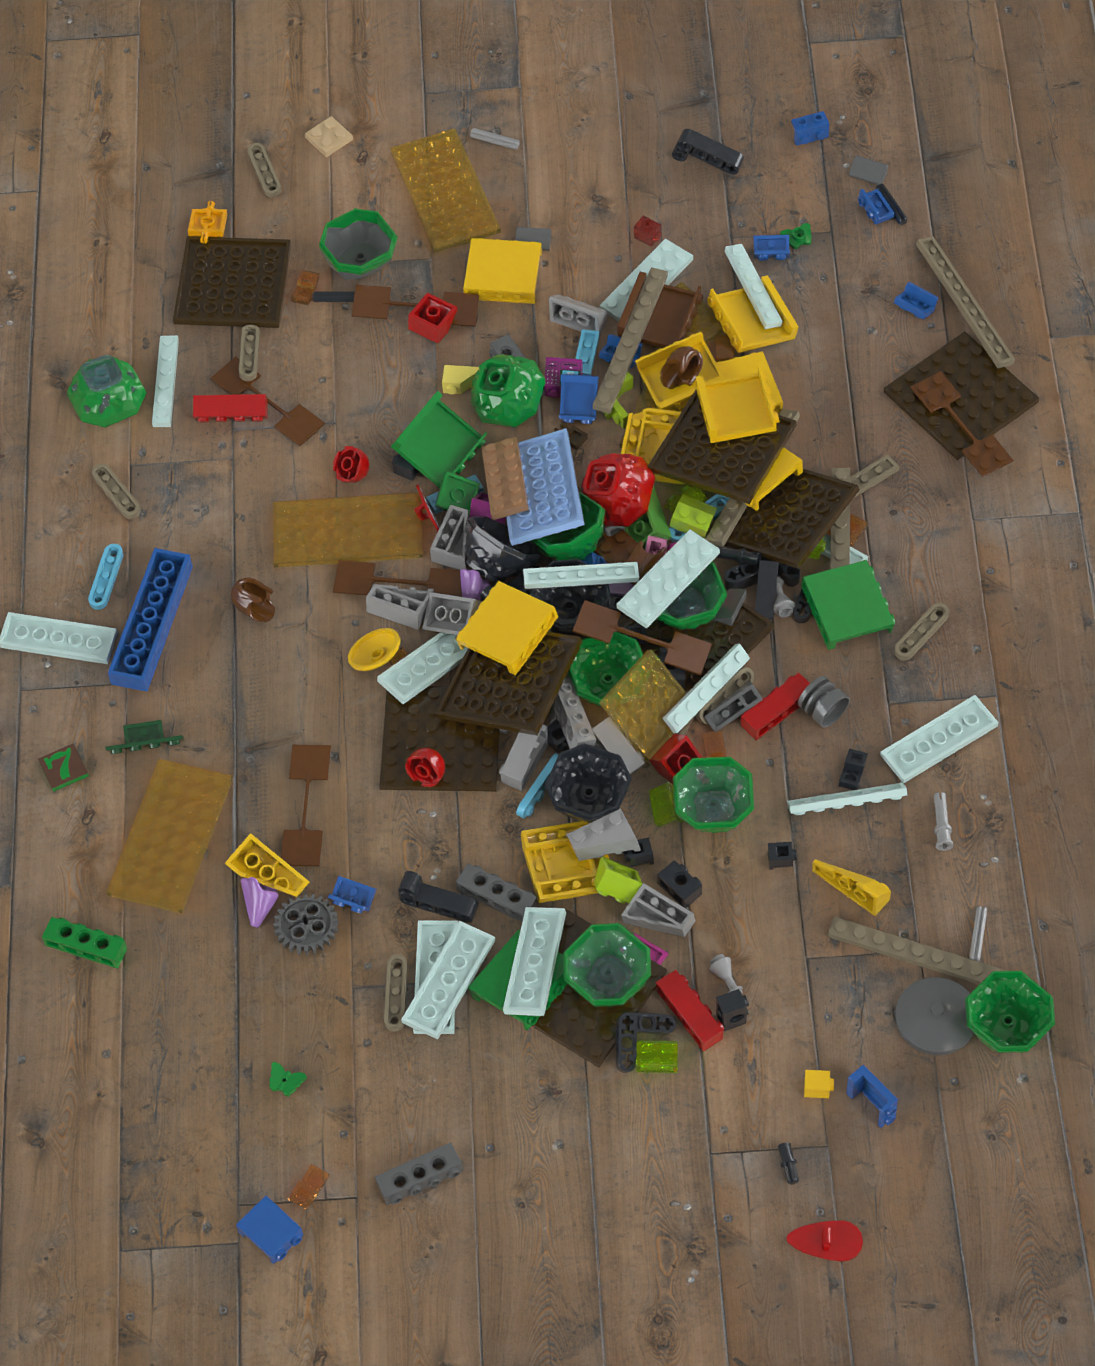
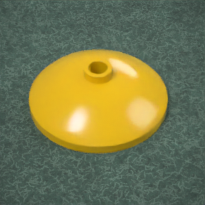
M381 628L367 633L350 649L348 654L350 666L358 671H370L385 665L395 656L401 642L399 634L391 628Z

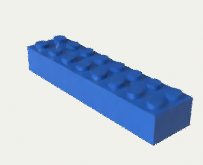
M154 548L108 671L111 685L148 692L193 568L189 554Z

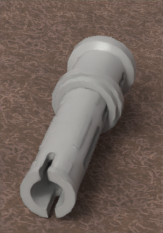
M938 792L934 794L937 823L934 829V833L937 835L935 845L936 849L946 851L954 846L950 836L952 827L948 824L946 794L941 792L940 798Z

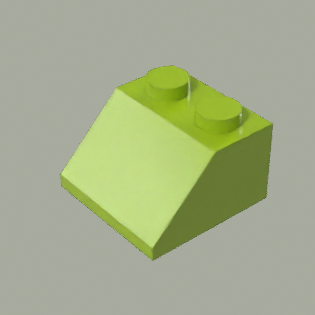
M683 494L674 511L669 527L684 533L692 530L705 539L717 508Z
M602 856L594 885L599 894L606 897L608 895L613 896L616 901L626 904V902L630 903L642 886V881L638 871Z

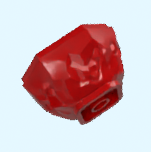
M606 454L589 463L582 481L581 493L605 509L604 526L629 527L648 511L655 474L648 468V464L643 457L632 454Z

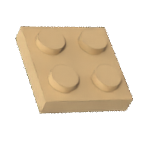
M331 116L306 132L305 138L327 158L351 142L353 135Z

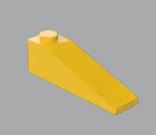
M251 833L225 862L239 876L243 878L254 877L262 885L298 897L310 883Z
M816 859L812 863V872L874 916L890 900L891 891L884 883H879L875 879Z

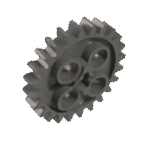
M304 893L303 898L298 896L295 901L289 898L290 904L282 903L283 909H277L278 915L274 916L275 923H273L274 929H276L274 932L278 936V942L283 944L284 949L289 947L291 953L297 949L298 955L301 954L302 950H305L306 955L309 954V950L316 954V948L319 947L323 951V944L330 946L329 939H335L334 933L338 932L337 925H339L338 919H336L338 918L337 912H334L333 905L329 906V900L323 902L322 896L315 899V894L313 893L308 898L307 894ZM311 911H317L315 914H309ZM292 917H298L296 920H290ZM317 928H323L321 931H314ZM297 934H304L301 937H295Z

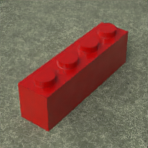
M266 394L193 395V417L200 423H208L209 420L227 422V419H234V422H245V419H252L253 422H262L263 419H268V397Z
M799 672L794 676L788 677L784 684L780 687H775L767 697H763L762 701L741 715V727L757 741L800 708L798 700L810 682Z
M674 970L656 982V991L704 1052L723 1039L724 1027L718 1019L715 1020L713 1018L712 1011L708 1005L702 1004L695 989L692 990L688 986L689 983L683 974L680 975L677 970Z

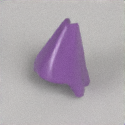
M460 570L462 597L480 600L481 592L490 586L489 581L482 579L477 570Z
M254 877L242 878L241 885L250 924L258 928L275 904L278 894L276 889L258 883Z

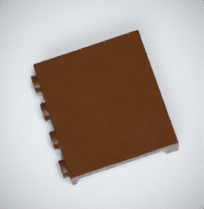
M639 272L617 325L619 337H622L647 278V273ZM664 284L640 343L665 348L676 341L687 338V332H690L692 329V319L696 318L698 313V304L701 305L703 301L701 286H698L697 291L694 292Z

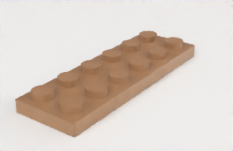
M517 437L483 446L482 454L492 519L496 520L529 510Z

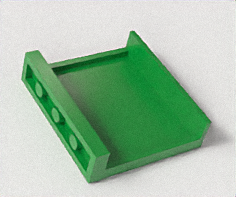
M437 391L391 445V448L440 488L445 472L448 471L453 474L457 472L460 474L465 468L463 463L466 460L470 461L476 454L474 450L476 447L480 449L486 442L484 438L488 433L485 432L483 435L478 433L440 400L443 395Z
M867 560L803 577L802 590L828 650L834 649L838 642L887 629L888 633H892L895 618L888 610L887 599L883 598L881 585L879 582H876L874 569L872 566H869Z
M517 930L469 985L468 989L474 1000L479 1002L483 999L503 1011L521 930ZM559 952L556 958L546 1010L567 985L564 981L563 955ZM510 1015L520 1021L526 1031L540 1017L533 1015Z

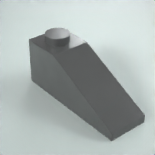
M749 681L704 717L712 729L717 732L762 701L763 698L753 683Z

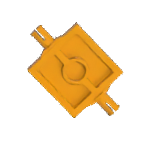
M209 201L207 208L192 209L188 236L201 237L200 242L203 244L204 242L207 243L208 237H223L227 220V209H215L214 201Z

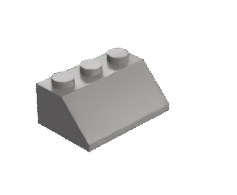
M559 294L549 298L551 322L578 331H582V329L600 331L601 335L608 322L606 310Z
M430 592L423 630L458 635L468 623L469 618L478 610L482 601Z

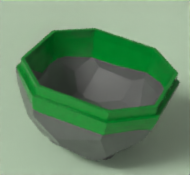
M354 208L325 224L319 248L328 265L345 280L362 279L377 273L392 260L398 236L378 211Z

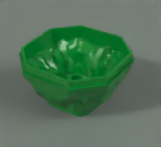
M498 354L480 364L479 370L472 381L470 403L482 423L517 427L536 414L546 379L534 360Z
M579 492L584 525L530 541L542 554L551 557V559H584L586 555L596 550L598 540L603 535L605 509Z
M619 632L613 633L609 644L590 637L582 639L583 642L568 671L577 696L580 699L586 700L591 705H597L602 708H616L638 697L650 674L638 641Z
M993 971L965 998L967 1027L974 1032L983 1044L997 1053H1026L1055 1025L1052 995L1022 971Z

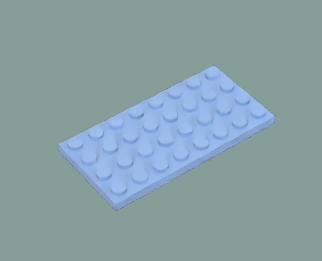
M567 429L519 442L529 510L506 516L511 545L522 544L533 539H539L584 525Z

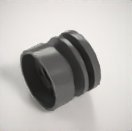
M820 676L811 682L798 700V706L805 710L808 715H812V718L823 728L836 722L850 703V698L840 689H835L836 685L830 682L826 676Z

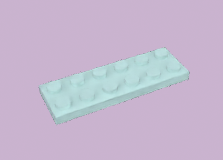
M664 239L602 302L600 308L606 310L607 315L619 321L640 271L647 273V275L651 267L668 271L665 285H669L692 262L693 255L669 240Z
M689 530L617 603V609L645 628H648L720 553V549L692 530Z
M8 612L0 635V648L108 664L118 632L116 628Z
M440 632L377 677V682L404 704L458 666L468 647L461 650L456 641L457 635Z
M974 695L882 750L880 756L904 784L998 727L999 722L977 696Z
M525 908L503 1007L504 1014L544 1016L566 916L565 908Z
M459 921L402 1017V1023L438 1039L493 946L495 937Z
M418 921L415 995L456 928L458 921ZM455 1011L441 1034H454ZM413 1028L414 1034H425Z

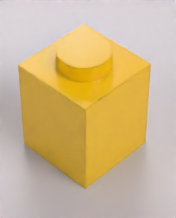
M805 1070L804 1097L829 1098L830 1091H834V1079L830 1078V1071Z

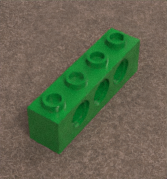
M51 917L42 935L43 942L47 947L116 969L119 968L127 951L125 940L121 936H111L100 929L92 930L81 923L73 924L62 917ZM68 933L71 934V935L68 936V937H64V935H66V934H68ZM89 939L88 942L82 943L83 940ZM108 945L106 948L100 949L101 946Z

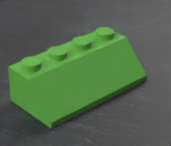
M654 486L648 511L629 527H624L625 532L637 543L643 541L642 547L644 550H646L648 536L667 539V541L672 537Z

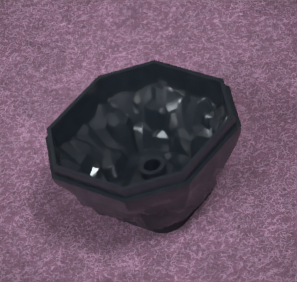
M471 516L470 519H467L464 529L467 534L465 551L468 559L466 563L485 578L494 582H504L506 578L519 576L523 569H530L540 561L541 554L530 541L511 545L507 525L487 516Z
M579 559L552 561L547 567L587 564ZM609 584L528 589L530 596L555 607L558 618L551 628L563 631L569 635L576 633L573 632L585 600L606 608L611 604Z
M584 743L563 751L558 755L544 787L556 811L579 821L591 823L619 810L628 792L632 777L620 755Z

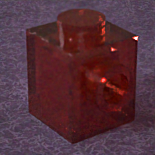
M644 215L633 227L634 238L651 247L662 236L661 224Z

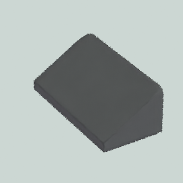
M856 155L849 176L880 185L888 174V165Z
M516 228V241L539 242L542 245V250L550 251L551 229Z
M729 589L727 597L714 620L732 626L746 598V590Z

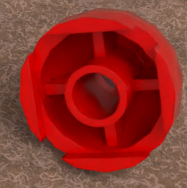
M343 447L345 449L338 451L335 455L333 471H336V478L345 483H357L363 480L369 472V458L364 451L357 447Z
M424 747L415 750L410 755L405 768L413 781L416 782L418 780L422 782L421 785L424 787H433L437 785L445 773V762L436 750Z

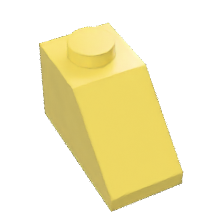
M445 365L442 379L443 393L462 394L470 389L479 367Z

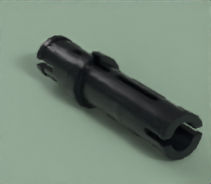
M716 546L720 549V553L716 558L735 560L741 564L752 563L759 565L760 560H762L761 553L749 552L743 548L739 550Z

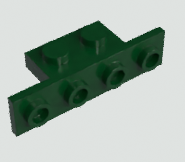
M162 720L123 725L125 744L107 746L105 749L108 752L111 751V754L123 753L122 749L130 748V751L142 750V746H149V749L159 748L162 743H168L169 746L180 744V741L184 740V736L164 738Z

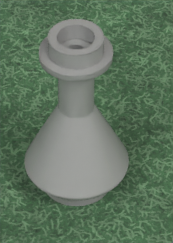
M777 577L776 599L773 611L780 617H788L793 613L795 603L783 593L782 586L784 581Z
M723 954L712 958L709 967L710 972L726 982L730 989L729 992L739 989L741 994H743V987L737 986L732 978L731 958L725 957Z

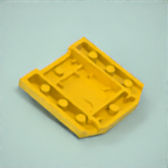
M646 408L643 409V412L637 414L629 413L621 454L643 457L649 465L681 412ZM655 474V481L667 482V483H675V484H685V483H682V482H679V481H676V480H673V479H670V478H667V477H664V476Z
M579 821L521 831L522 848L534 892L539 903L598 893L594 881L601 857L579 861L567 836L568 833L589 824L588 822ZM608 854L603 855L604 857L609 859Z

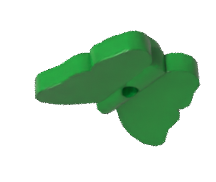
M804 223L793 230L785 229L780 232V235H789V246L793 249H798L800 245L811 244V225Z
M277 1062L271 1064L270 1090H279L286 1097L294 1093L296 1088L300 1087L307 1079L305 1073L297 1072L291 1074L290 1071L285 1072L281 1064Z

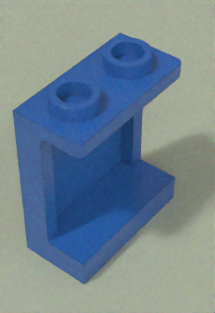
M561 374L559 419H563V422L567 423L581 420V423L592 424V421L596 420L597 410L593 409V403L598 394L599 376Z
M863 1064L848 1077L846 1094L853 1099L862 1092L879 1110L878 1126L880 1128L885 1124L888 1126L896 1119L898 1099Z
M267 1196L236 1224L238 1232L243 1237L246 1236L269 1257L270 1262L273 1264L281 1261L292 1246L300 1243L303 1236L302 1228Z

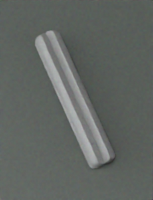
M473 128L470 133L471 138L515 150L518 149L520 143L517 139Z
M981 906L976 909L969 959L980 962L987 916V908Z

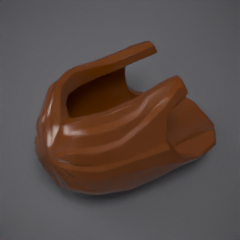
M690 346L680 347L672 352L660 372V381L663 386L668 389H674L683 384L691 386L696 379L695 377L699 375L703 368L701 353Z
M639 541L638 545L634 546L630 556L623 563H638L640 581L664 556L665 547L659 550L657 554H651L643 549V541ZM629 582V583L632 584V585H636L638 582Z
M247 577L239 579L232 587L231 600L234 606L253 620L268 622L273 619L276 611L270 600V594L274 591L260 581Z

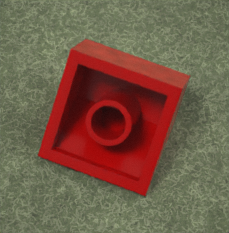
M427 293L409 313L408 329L439 344L448 333L458 307Z
M673 734L649 758V761L662 777L673 784V777L692 758L703 757L687 735ZM697 770L696 773H695V776H696L701 770Z

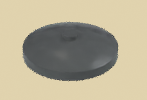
M931 977L916 981L904 990L897 1002L895 1020L900 1035L911 1047L929 1055H947L962 1049L974 1035V1032L967 1027L965 998L970 993L960 984L945 978Z

